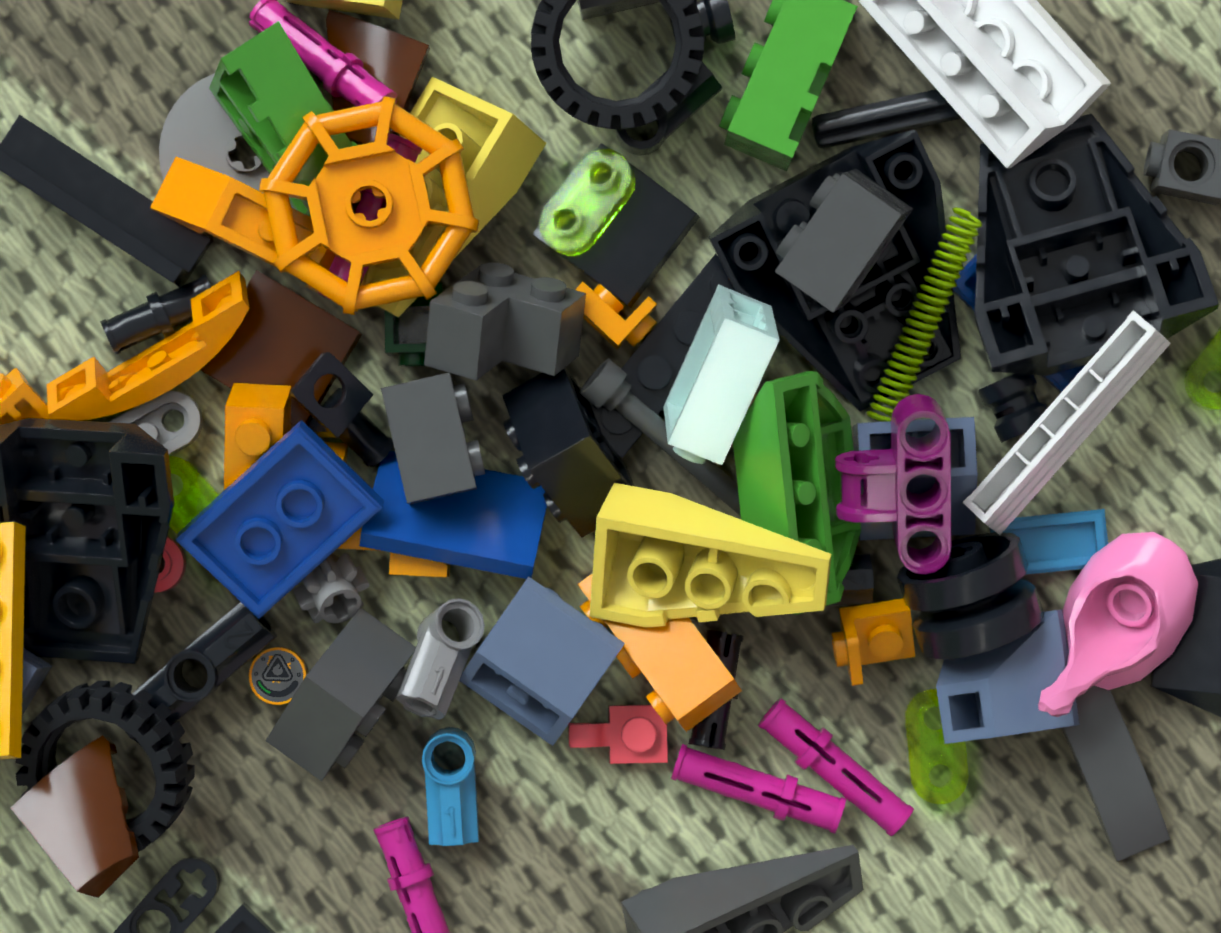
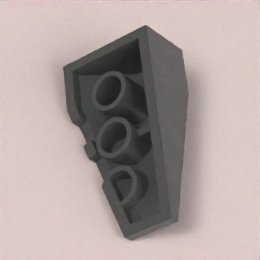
M848 845L672 878L657 886L642 890L637 895L621 902L627 933H784L792 926L800 931H809L864 890L859 852L854 845Z

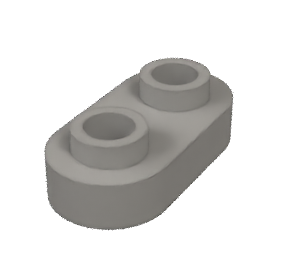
M168 391L149 402L127 411L110 422L138 425L168 449L170 457L191 445L198 438L203 426V415L200 407L191 397L181 392ZM173 410H179L184 416V425L176 432L168 431L164 425L165 416Z

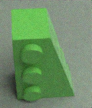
M772 0L764 22L772 25L773 28L765 46L754 43L741 73L750 78L742 98L734 95L731 96L719 124L720 128L727 130L724 145L784 171L788 170L858 6L844 0Z
M279 21L222 57L209 87L212 94L269 174L303 125V116L311 111L315 115L334 111L323 97ZM345 133L330 136L338 149L357 146L355 142H350ZM319 143L292 183L309 186L313 179H316L328 158ZM289 198L290 204L294 209L311 217L307 200Z

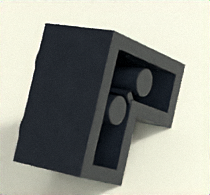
M565 367L555 376L541 373L502 395L510 416L509 419L503 422V425L518 451L523 452V456L517 458L516 461L529 486L532 489L542 486L545 490L543 497L555 519L559 523L568 520L581 538L596 530V517L613 484L619 483L634 486L627 466L601 433L590 402L579 394L581 390L580 385Z

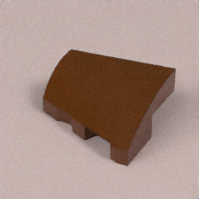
M104 735L92 741L58 765L10 808L77 892L99 898L139 858L135 834L126 823V813L129 808L124 788L117 785L111 755L117 753L116 745L109 737Z

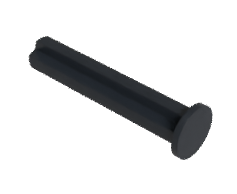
M935 89L816 115L812 118V129L818 148L825 149L962 119V117Z

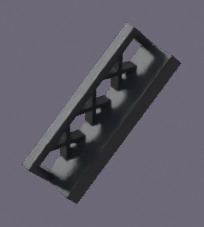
M21 115L18 116L0 143V170L178 287L186 283L213 242L204 234L201 235L151 210L150 207L153 201Z

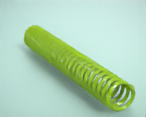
M958 207L952 208L954 213L967 220L955 216H950L949 220L964 229L950 224L945 225L946 230L960 237L947 233L941 234L943 239L957 246L942 241L938 242L939 247L954 255L940 250L934 251L936 256L950 263L935 258L931 259V263L947 272L932 267L927 268L929 273L945 281L930 276L923 277L926 282L940 289L925 284L920 285V288L937 298L923 293L916 294L917 298L935 307L918 301L912 302L915 307L930 315L913 309L909 311L910 315L928 324L911 318L905 319L907 324L925 333L906 326L902 327L903 332L921 341L904 335L898 336L900 341L918 350L899 343L895 344L896 349L914 358L897 352L891 353L893 358L901 360L911 367L892 360L888 361V365L907 375L890 369L884 370L885 374L903 383L886 377L880 378L882 383L890 385L900 392L881 385L877 387L878 391L896 400L879 394L873 395L875 400L883 402L892 408H895L899 401L910 396L908 390L914 388L911 381L917 380L915 373L921 371L919 365L924 363L922 356L927 355L926 348L932 346L929 339L935 338L933 331L939 329L936 322L942 321L943 319L940 314L946 312L943 305L949 304L950 302L947 297L953 295L950 288L957 286L955 280L961 278L958 271L964 270L962 263L968 261L965 254L971 253L972 251L969 246L975 244L972 237L979 235L975 228L982 227V223L970 215V211ZM875 402L870 403L871 408L881 411L892 418L894 409L881 406ZM873 411L866 412L867 416L882 422L891 421V418L879 415Z

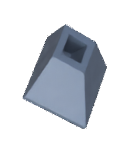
M1062 609L1044 612L1042 622L1031 632L1011 643L963 658L944 659L936 684L944 744L1080 725L1076 699L1073 702L1070 713L1060 717L1051 716L1048 712L1040 711L1038 707L1041 691L1051 686L1067 666L1069 650Z

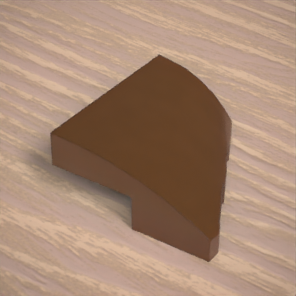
M329 9L326 17L328 42L344 54L353 53L363 62V68L370 75L396 92V104L407 111L410 105V97L429 53V45L378 25ZM332 96L334 111L355 107L343 97ZM377 126L346 132L345 134L350 141L358 145L372 143L375 141ZM390 129L389 134L398 135L397 132Z

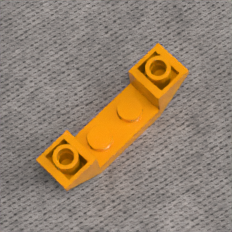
M175 157L150 209L201 235L205 231L276 267L274 261L277 259V253L264 193L230 176ZM291 207L298 243L314 233L310 216ZM320 246L307 257L329 270L335 254L324 246ZM306 284V288L318 293V291Z

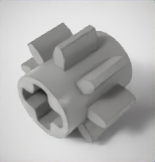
M344 553L340 557L331 554L303 579L304 585L293 589V593L301 609L308 610L314 623H319L322 619L329 623H341L352 618L359 608L364 606L358 592L370 586L360 566H354L349 554Z

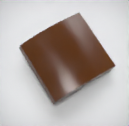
M256 270L246 286L249 310L241 325L221 351L200 370L231 389L234 383L291 386L292 389L323 352H330L344 365L361 338L362 333ZM332 374L321 376L314 385V396L319 405L336 379ZM291 396V425L295 426L300 420L307 425L312 416Z

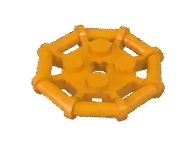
M384 96L381 102L317 115L312 111L302 117L303 125L269 176L261 178L259 191L263 192L277 253V259L274 261L275 266L280 273L284 271L289 272L343 307V313L355 315L356 310L422 296L426 300L437 294L435 291L436 285L469 235L478 231L480 220L474 218L461 158V152L464 150V147L458 139L450 140L395 104L396 98ZM377 126L375 141L372 143L338 149L330 137L331 135ZM390 129L430 155L417 164L399 155L393 148L387 145ZM319 143L328 158L316 179L314 178L309 186L292 183ZM438 167L441 172L449 212L430 209L424 176ZM365 189H372L375 198L384 197L386 200V207L379 209L377 213L378 219L366 221L363 213L354 214L352 210V204L361 201L360 191ZM289 198L307 200L314 233L298 243ZM428 223L446 227L421 267H419L410 251L419 240ZM320 246H324L337 257L351 264L348 282L307 256ZM399 260L409 274L408 276L361 285L363 268L367 266Z

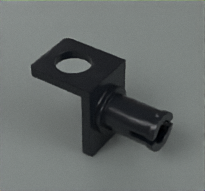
M330 352L321 353L291 389L290 394L313 417L307 426L319 437L340 438L363 460L367 467H374L389 454L394 445L393 440L387 437L361 411L374 394ZM332 374L338 378L342 388H338L321 406L315 399L314 385L321 376Z

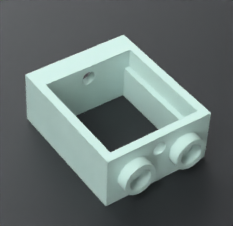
M718 284L663 406L667 441L669 445L674 446L673 451L680 457L697 464H704L707 459L723 465L780 340L771 305Z

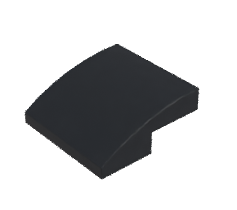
M601 143L533 232V235L552 251L582 271L597 285L601 284L618 300L631 308L700 217L642 171Z

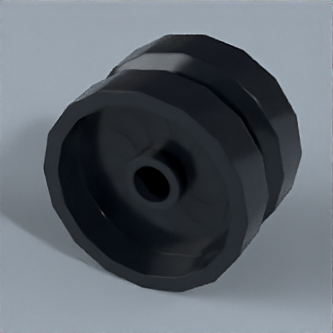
M997 532L961 538L951 541L950 557L944 567L938 571L929 574H918L907 569L905 566L899 570L897 580L905 604L912 610L920 611L915 617L913 628L921 652L928 658L943 660L963 658L987 652L1015 641L1031 632L1042 622L1044 611L1036 587L1029 581L1021 579L1027 572L1028 562L1019 537L1013 533L1002 532L999 535Z

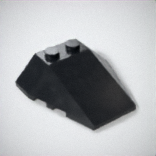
M1092 113L1080 116L1073 124L1012 168H1006L985 143L980 144L978 220L981 221L982 227L978 228L979 235L977 236L975 322L992 372L1048 376L1086 365L1133 310L1168 339L1219 307L1201 251L1190 237L1186 239L1167 215V208L1157 196L1153 197L1134 173L1135 168Z
M26 418L0 425V523L16 522L26 526L23 646L38 657L135 664L139 659L173 513L174 496L168 449L138 425Z

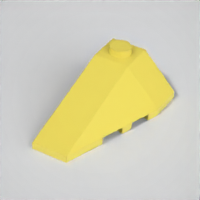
M431 77L410 114L450 140L458 139L464 147V150L461 152V158L474 218L480 221L478 231L469 235L458 252L459 254L518 192L545 147L546 142L514 114L437 78ZM422 149L415 163L417 164L430 154ZM438 167L424 176L430 209L449 212L441 172ZM428 223L419 240L410 251L419 267H421L446 227ZM399 260L369 266L361 285L408 276L409 274ZM417 298L378 305L377 307L399 318Z
M614 483L596 517L590 617L647 628L665 626L667 621L671 619L697 617L700 623L717 621L720 615L750 612L755 617L824 611L827 601L832 554L672 493Z

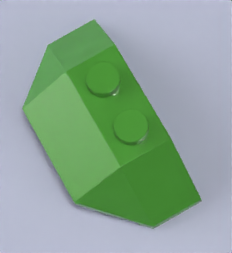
M806 371L764 383L745 414L734 438L733 448L741 520L832 554L827 606L841 601L844 591L842 581L854 557L861 533V523L844 521L836 516V506L842 502L841 472L835 468V458L841 453L853 451L850 416L836 396L823 384L824 380L817 371Z

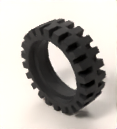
M541 0L532 24L531 53L535 71L542 86L551 99L566 113L595 127L628 129L658 120L669 113L685 98L693 86L702 64L704 30L695 1L658 0L673 24L676 45L671 66L659 84L641 96L615 101L594 96L576 84L563 64L559 39L564 18L576 0Z
M97 681L91 686H88V683L78 685L47 705L25 730L22 736V743L24 744L21 746V758H17L15 762L23 765L16 773L17 786L28 787L20 797L57 767L55 758L57 742L67 727L76 721L92 718L116 724L139 742L151 760L156 779L155 795L147 809L134 818L126 819L129 829L135 834L139 852L157 840L174 823L190 798L193 787L188 785L195 777V765L187 764V761L193 755L190 742L180 743L179 739L185 733L181 723L178 721L169 725L165 719L172 711L164 703L156 709L150 706L153 695L145 690H141L134 696L131 694L132 685L123 682L118 683L110 688V681Z

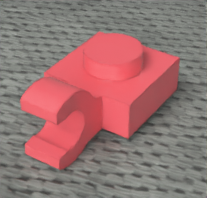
M608 705V723L568 724L570 748L609 746L610 764L668 763L667 724L663 722L652 705Z

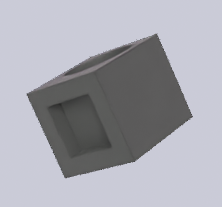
M1169 129L1161 136L1160 143L1151 142L1144 165V176L1153 177L1150 192L1216 206L1221 203V140ZM1178 153L1192 154L1199 161L1201 172L1196 181H1186L1177 175L1174 169V159Z

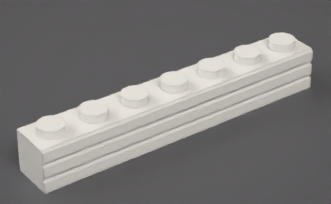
M1133 310L1122 325L972 494L963 501V504L987 526L1001 535L1171 343Z

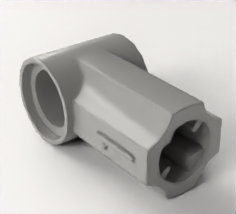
M460 598L451 599L424 618L419 625L417 631L418 643L396 696V700L403 705L404 709L420 717H431L440 720L446 716L471 649L479 642L484 632L483 615L470 601ZM442 620L449 621L456 627L459 634V642L453 641L445 635L442 629Z

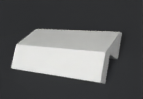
M859 0L861 5L1006 168H1012L1073 124L1111 84L1037 0Z

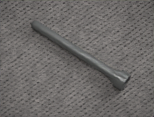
M611 359L605 360L588 378L579 394L597 409L601 406L609 412L616 409L741 516L737 483L710 460L706 459L704 464H697L676 454L673 451L674 446L668 444L665 421L630 392L632 385L625 380L627 373Z

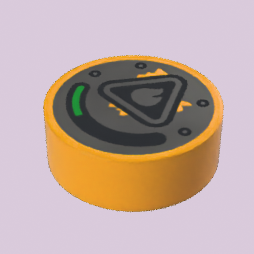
M274 647L264 650L253 660L249 670V683L252 691L259 699L268 704L282 705L291 701L308 671L304 660L298 653L285 647Z

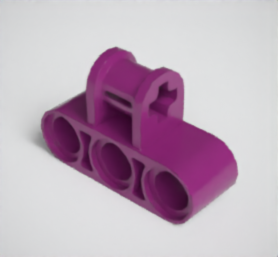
M914 394L899 401L893 410L891 418V449L849 451L836 456L835 468L841 472L842 502L836 506V516L841 520L856 523L892 522L894 541L901 562L914 573L929 574L944 567L951 552V443L949 426L943 410L937 401L928 395ZM925 417L935 421L933 430L924 437L916 438L906 434L908 425L917 418ZM925 474L936 478L934 485L927 492L917 494L906 489L910 480L918 475ZM862 479H863V487H864V492H863V494H861V480H862ZM930 531L936 534L933 543L926 548L915 549L907 545L910 537L917 532Z

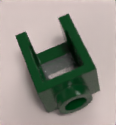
M443 283L436 285V295L428 300L424 296L418 297L399 318L385 311V353L388 356H398V366L425 367L430 301L445 291Z

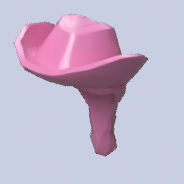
M1155 532L1121 534L1091 556L1070 586L1063 607L1069 650L1067 666L1051 686L1041 691L1038 704L1040 711L1048 712L1051 716L1055 717L1067 715L1070 713L1075 699L1085 694L1089 688L1097 686L1111 690L1141 681L1173 654L1193 620L1198 589L1197 578L1185 551L1171 540Z

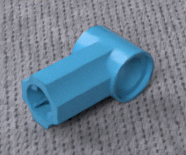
M446 727L439 729L430 736L423 750L422 764L425 771L429 845L454 846L479 842L475 773L476 749L474 741L468 733L459 728ZM446 741L454 742L463 749L465 762L458 769H443L434 760V748Z

